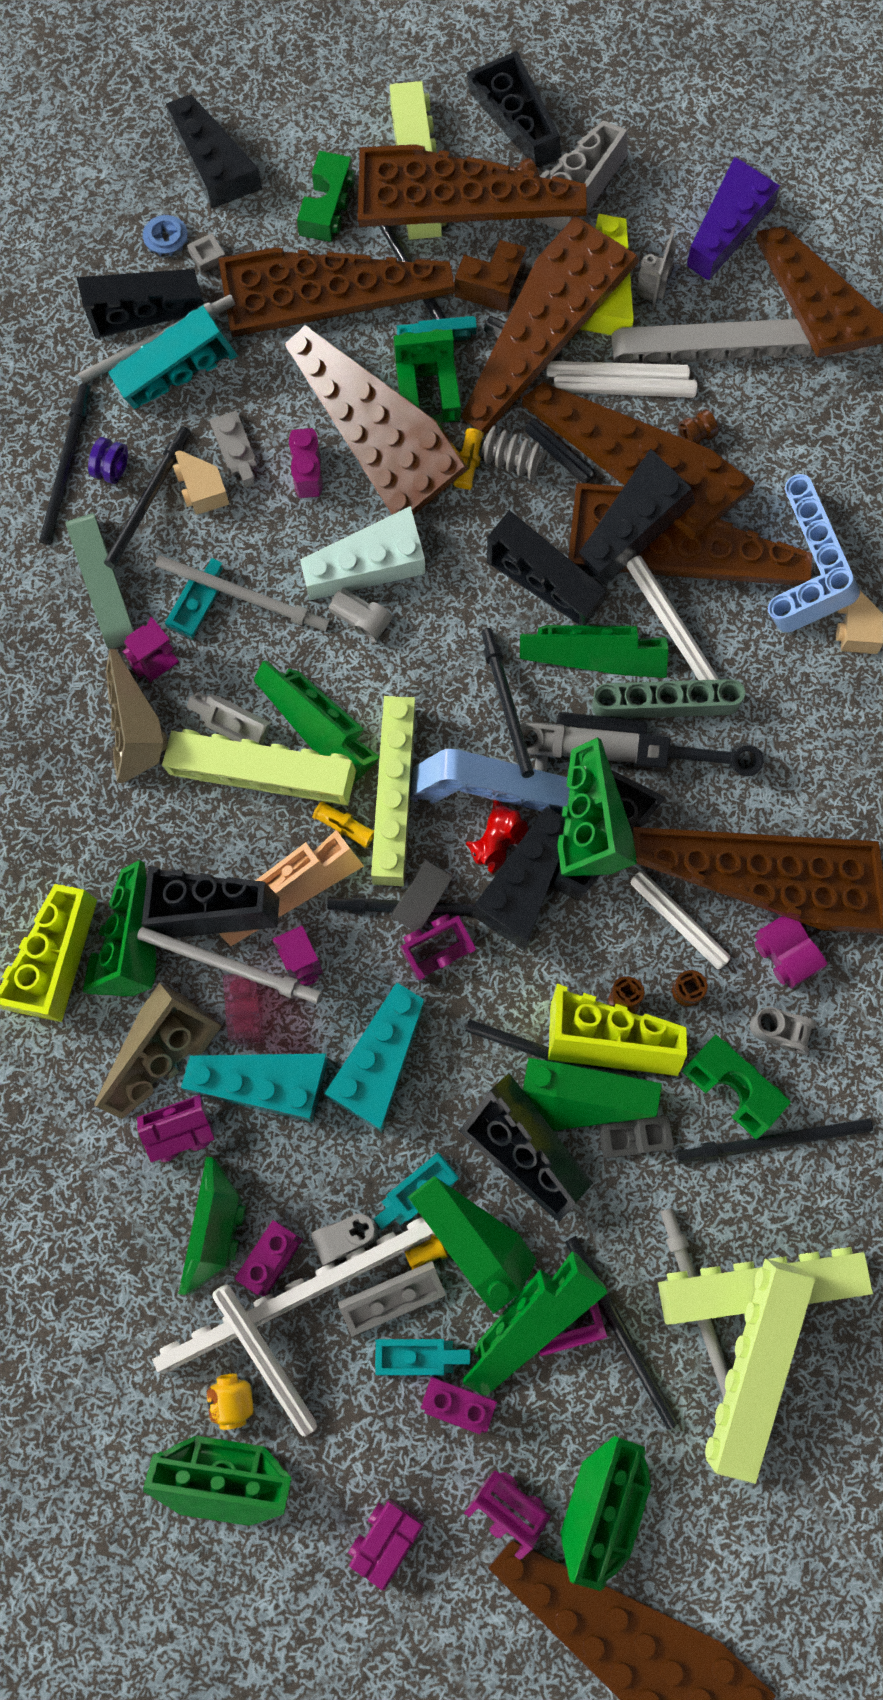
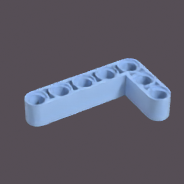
M805 474L792 476L786 482L785 492L821 575L777 595L770 601L768 612L778 629L782 632L795 631L854 603L860 594L859 586L811 479ZM836 560L835 563H833V564H831V565H828L830 562ZM847 584L846 587L838 589L840 586ZM818 598L816 601L809 603L812 599ZM789 611L788 614L781 616L784 612Z
M444 749L413 768L410 800L418 802V799L430 800V803H436L456 791L538 811H543L547 806L554 812H562L563 806L568 804L570 789L566 786L567 777L533 769L534 775L532 777L523 778L517 764L463 750Z

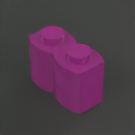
M313 428L293 429L289 435V447L292 458L291 473L295 492L299 498L318 497L323 490V480L317 434Z
M781 916L758 930L755 935L757 939L755 941L756 949L763 958H770L775 965L773 972L777 980L782 985L787 984L790 989L822 971L828 965L822 953L808 937L799 921Z

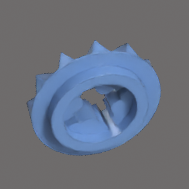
M161 215L153 218L146 224L143 230V240L150 253L154 251L160 257L166 253L172 256L174 251H182L183 244L188 243V232L185 224L179 218L171 215ZM162 229H165V232L170 235L168 242L161 238Z

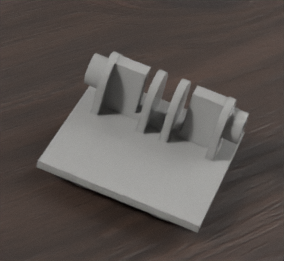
M674 226L664 257L660 258L653 254H648L641 261L636 293L641 298L652 300L653 308H655L657 298L663 300L667 286L666 281L671 274L674 264V255L678 240L673 239L676 228Z

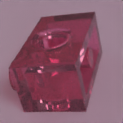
M235 974L223 975L228 1041L233 1046L265 1042L260 983Z

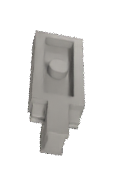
M237 411L210 419V425L228 471L231 472L232 476L239 474L245 487L254 485L255 481L251 470L257 468L256 458Z
M197 692L195 695L190 696L186 707L202 715L201 720L205 722L204 726L233 741L241 742L242 739H250L258 742L259 745H263L271 722L213 694L206 696Z

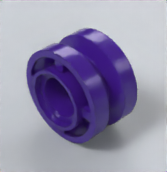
M105 437L98 438L89 456V475L96 479L104 478L106 482L111 484L118 483L127 466V446L120 442L113 443L111 439Z

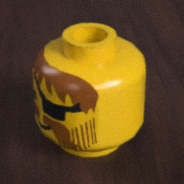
M235 1373L218 1376L217 1383L211 1385L206 1391L210 1421L218 1424L219 1429L229 1430L242 1427L247 1424L246 1420L254 1413L250 1383L246 1380L238 1379Z

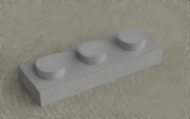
M431 1261L339 1301L338 1305L353 1337L442 1298L446 1294Z

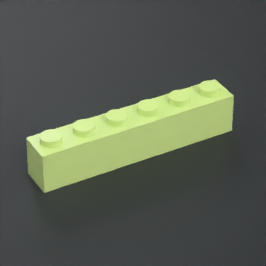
M422 81L389 84L396 145L417 144L425 146L426 151L437 153L435 138L430 139V134L434 133L432 115L427 116L426 112L430 111L429 93H424ZM447 223L407 225L408 239L442 237V226H447Z
M384 696L371 870L373 885L404 886L416 715L415 697Z
M184 729L182 732L171 731L162 766L169 775L347 806L356 774L352 760H349L347 756L342 754H331L330 757L319 755L318 752L311 749H301L299 752L289 750L288 747L281 744H271V747L259 745L258 742L250 739H242L241 742L232 741L220 734H212L211 737L202 736L200 733L189 729Z
M852 1247L831 1250L832 1257L820 1258L819 1252L799 1254L800 1262L787 1263L786 1256L769 1259L802 1268L815 1278L808 1304L873 1294L865 1253L853 1254ZM751 1261L733 1264L734 1271L721 1273L720 1266L700 1269L701 1276L688 1278L687 1271L668 1273V1281L658 1282L665 1324H678L745 1314L748 1303L752 1302L756 1291L755 1276L759 1268H754V1262Z
M765 1259L763 1267L759 1268L756 1273L754 1298L746 1307L744 1332L736 1341L734 1366L726 1375L725 1397L723 1403H720L717 1407L715 1431L713 1437L708 1439L705 1448L706 1460L716 1474L756 1484L815 1283V1278L802 1268Z

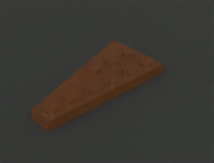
M785 226L757 231V243L817 358L883 344V314Z

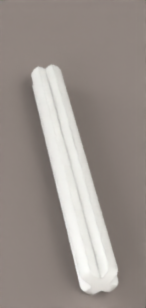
M551 361L547 365L546 374L549 377H555V375L688 380L690 368L688 365Z
M555 375L554 387L569 393L690 398L695 397L697 393L696 380Z
M636 556L627 562L628 570L697 679L718 680V676L642 557Z
M225 1284L213 1292L214 1301L300 1435L303 1437L309 1435L317 1428L316 1420L230 1286Z

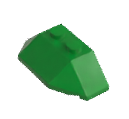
M206 1157L178 1292L181 1295H191L230 1266L231 1260L236 1261L239 1253L240 1240L235 1239L237 1226H243L247 1207L242 1205V1197L218 1161L212 1157Z
M196 1435L172 1446L164 1452L160 1451L152 1455L143 1492L179 1515L251 1526L285 1514L292 1477L287 1471L283 1470L278 1461L264 1446Z
M613 1436L582 1462L560 1532L569 1581L573 1584L602 1591L607 1585V1581L615 1576L629 1560L651 1489L649 1470L645 1459V1446Z

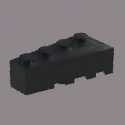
M518 51L466 73L470 94L526 158L533 160L537 168L562 157L560 135Z

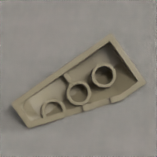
M109 649L106 676L109 705H112L111 732L115 731L116 747H113V759L117 783H124L159 764L161 752L167 749L166 732H161L159 718L117 650Z
M159 983L141 1008L94 1105L123 1119L153 1094L152 1084L160 1077L167 1074L171 1079L179 1073L175 1065L188 1054L192 1056L202 1054L222 1025L188 998Z

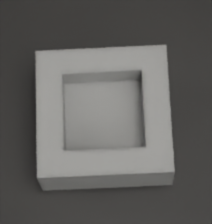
M212 233L187 245L188 251L201 273L219 265L218 258L225 257V253Z

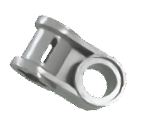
M767 1007L752 1017L750 1030L756 1038L778 1045L782 1049L800 1055H808L810 1048L807 1045L811 1031L816 1028L817 1022L805 1016ZM762 1017L771 1019L774 1025L772 1032L763 1029L761 1026Z
M356 1214L340 1222L324 1226L312 1232L310 1236L321 1264L325 1266L335 1263L333 1261L340 1258L342 1260L346 1258L349 1253L359 1248L371 1245L377 1238L378 1228L370 1217ZM359 1222L369 1226V1229L365 1231L366 1237L364 1239L353 1234L358 1229L357 1223Z

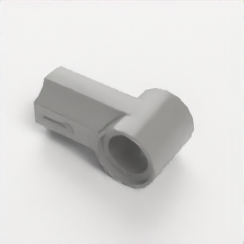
M344 588L336 592L328 607L329 612L352 625L359 635L363 633L371 638L370 642L372 643L378 640L393 619L391 613L380 604L375 602L369 604Z

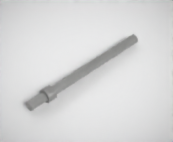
M230 294L212 304L208 302L203 306L212 318L216 319L217 314L236 304ZM168 327L78 373L81 381L85 384L110 371L120 361L126 360L136 353L141 346L150 343L160 336Z
M159 555L157 557L156 567L289 617L291 622L302 626L304 623L326 632L330 620L309 613L305 607L288 605Z
M141 927L138 932L137 938L139 940L277 989L279 994L289 998L296 996L318 1004L321 999V991L299 984L298 979L287 975L282 978Z
M673 1208L660 1211L669 1237L666 1241L670 1252L674 1251L680 1272L687 1271L688 1278L696 1277L686 1248L689 1246L685 1233H681ZM711 1319L698 1320L697 1322L724 1398L726 1393L725 1379L729 1370Z

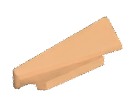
M336 830L314 851L305 842L255 881L265 882L280 897L279 918L364 867V865ZM257 930L219 934L232 946Z

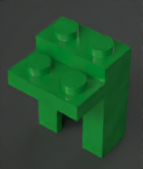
M435 329L430 332H406L402 335H394V359L399 394L419 408L416 377L437 375L442 414L429 416L439 423L461 421L452 329Z

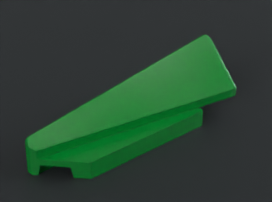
M545 625L538 628L537 634H520V659L624 676L667 678L668 643L666 637L638 639L637 626Z
M262 661L254 677V682L312 750L318 752L319 755L330 757L331 754H342L347 756L349 760H352L356 769L354 785L380 758L357 740L364 729L302 673L291 668L286 673H282L271 665L269 661Z
M572 1251L553 1278L541 1269L537 1272L521 1293L518 1294L477 1342L474 1354L479 1358V1361L464 1376V1385L482 1395H488L607 1294L606 1286L578 1254Z

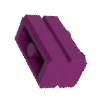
M201 1095L137 1117L138 1134L151 1163L158 1160L161 1162L171 1161L182 1151L188 1149L194 1151L201 1150L207 1147L210 1141L215 1140L214 1129Z
M390 1498L385 1505L380 1502L377 1503L367 1520L372 1524L369 1532L365 1537L358 1534L348 1551V1554L353 1557L348 1566L383 1591L387 1588L424 1526L423 1521Z

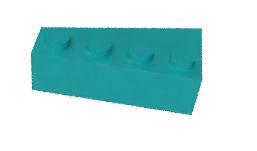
M202 305L198 309L189 312L184 319L174 326L165 329L160 336L150 343L141 346L136 353L126 360L120 361L108 373L123 398L136 409L169 392L168 386L172 384L181 386L192 380L193 373L201 369H206L208 372L218 367L215 362L227 356L229 360L238 357L221 328Z
M397 982L325 1092L328 1099L381 1133L383 1132L425 1007L423 998Z
M326 1053L189 1056L181 1089L186 1093L201 1095L202 1097L313 1123L329 1058Z

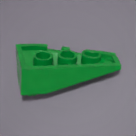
M597 737L571 749L566 784L570 791L568 804L563 806L562 817L565 818L563 835H559L558 839L561 875L565 877L611 875L637 864L633 834L602 740Z
M141 860L120 871L109 902V907L115 910V912L109 917L106 924L100 927L98 935L104 936L105 940L100 954L91 953L83 993L133 997L152 989L156 979L155 967L157 957L155 945L137 938L140 928L144 927L142 925L147 883L145 862Z
M529 1057L523 1085L524 1093L553 1131L657 1117L662 1083Z
M436 1176L432 1177L408 1196V1199L493 1314L521 1293L537 1259L515 1230L497 1220L493 1215L478 1207Z

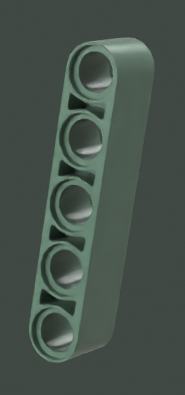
M93 512L66 521V527L108 650L125 645L126 637L134 632L133 624L125 607L124 598L115 577V571L104 564L108 553L98 527L97 518Z
M733 679L606 683L600 685L595 690L591 707L596 716L625 719L730 715L738 711L745 698L746 691L741 682ZM731 694L736 701L729 702L722 695ZM700 695L705 699V702L698 703L691 696ZM670 696L675 703L666 704L661 700V697ZM639 697L644 701V704L635 705L630 701V698ZM601 698H609L614 704L604 706L599 700Z

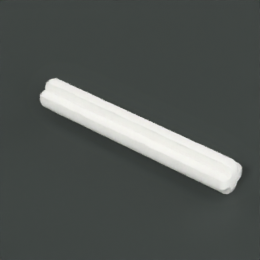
M644 871L638 872L632 878L631 885L716 969L723 968L729 962L730 955Z

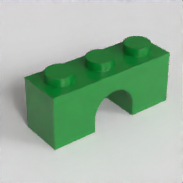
M319 150L312 170L313 189L325 192L326 195L320 198L304 196L297 217L299 236L331 242L334 233L339 234L342 223L340 213L341 210L346 211L349 201L347 190L348 187H354L356 170H352L351 157Z
M716 1034L681 1071L705 1094L717 1084H726L732 1087L739 1097V1107L731 1117L756 1140L773 1125L791 1103L778 1087L767 1081L755 1066L746 1062L733 1050L728 1042L722 1040Z

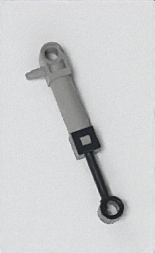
M532 721L520 724L522 731L530 729L536 732L537 741L535 744L527 746L529 755H536L535 769L544 772L547 771L548 756L570 757L571 749L597 737L602 740L608 761L635 763L638 766L667 768L668 758L729 764V767L738 774L753 776L762 769L764 763L761 751L748 743H739L728 752L670 746L671 738L668 735L640 732L636 734L566 727L561 724ZM749 751L753 754L752 764L748 767H740L738 764L739 756L741 753Z

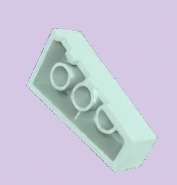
M411 506L300 559L309 600L335 595L342 588L353 591L426 574L425 557Z

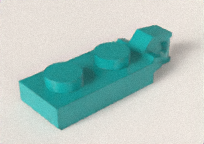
M466 316L423 320L415 324L397 325V335H402L406 332L421 333L430 332L435 329H452L454 340H468L471 338V334H476V317Z
M211 558L204 572L219 577L223 570V563ZM189 579L166 619L165 627L193 640L219 591Z
M439 1152L391 1190L381 1202L386 1209L373 1218L381 1231L394 1220L401 1226L419 1213L408 1199V1196L432 1177L436 1176L449 1186H452L459 1180L457 1174Z
M376 1339L375 1375H445V1373H453V1364H471V1349H453V1341H445V1339Z

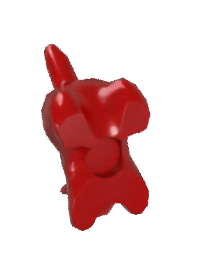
M493 800V809L488 817L483 837L476 842H466V846L470 849L475 863L478 865H488V871L492 875L504 864L507 847L511 844L518 845L529 829L527 822L522 820L518 810H512L510 807L502 805L503 802Z

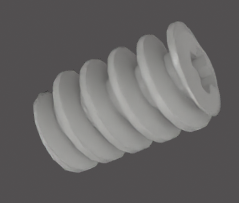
M493 425L484 441L481 457L484 456L486 464H491L495 460V466L499 469L506 463V471L510 473L517 467V475L520 477L524 476L528 471V479L533 481L542 467L547 449L540 453V443L538 442L530 449L528 438L519 445L517 434L509 441L507 440V430H504L500 436H496V426Z

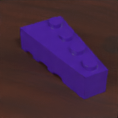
M734 156L690 246L686 266L709 281L775 206L780 185Z

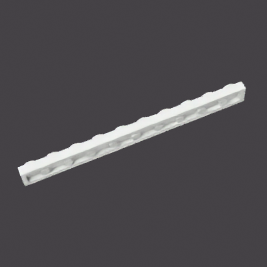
M422 1217L407 1225V1231L397 1236L392 1232L379 1238L376 1241L378 1246L368 1251H365L364 1248H359L346 1256V1262L336 1267L334 1263L327 1264L315 1271L316 1277L306 1282L301 1278L289 1283L284 1287L286 1292L273 1298V1295L269 1294L256 1300L253 1303L255 1308L246 1313L255 1327H258L401 1255L404 1251L431 1239L430 1235L435 1234ZM223 1317V1324L211 1329L210 1325L202 1327L191 1334V1340L181 1345L179 1341L164 1346L159 1350L161 1355L152 1360L157 1372L165 1374L235 1339L237 1335L227 1319Z

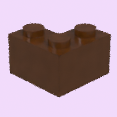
M499 240L491 262L463 255L454 278V297L508 313L526 267L527 247Z

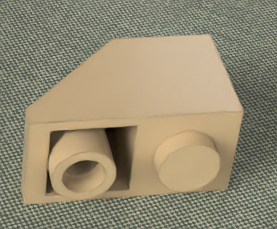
M183 451L175 452L178 464L173 465L178 482L185 481L187 488L181 491L187 507L193 506L195 514L198 515L229 505L217 466Z
M860 591L859 597L854 603L837 611V613L847 615L843 622L837 625L836 641H841V651L878 654L883 646V613Z

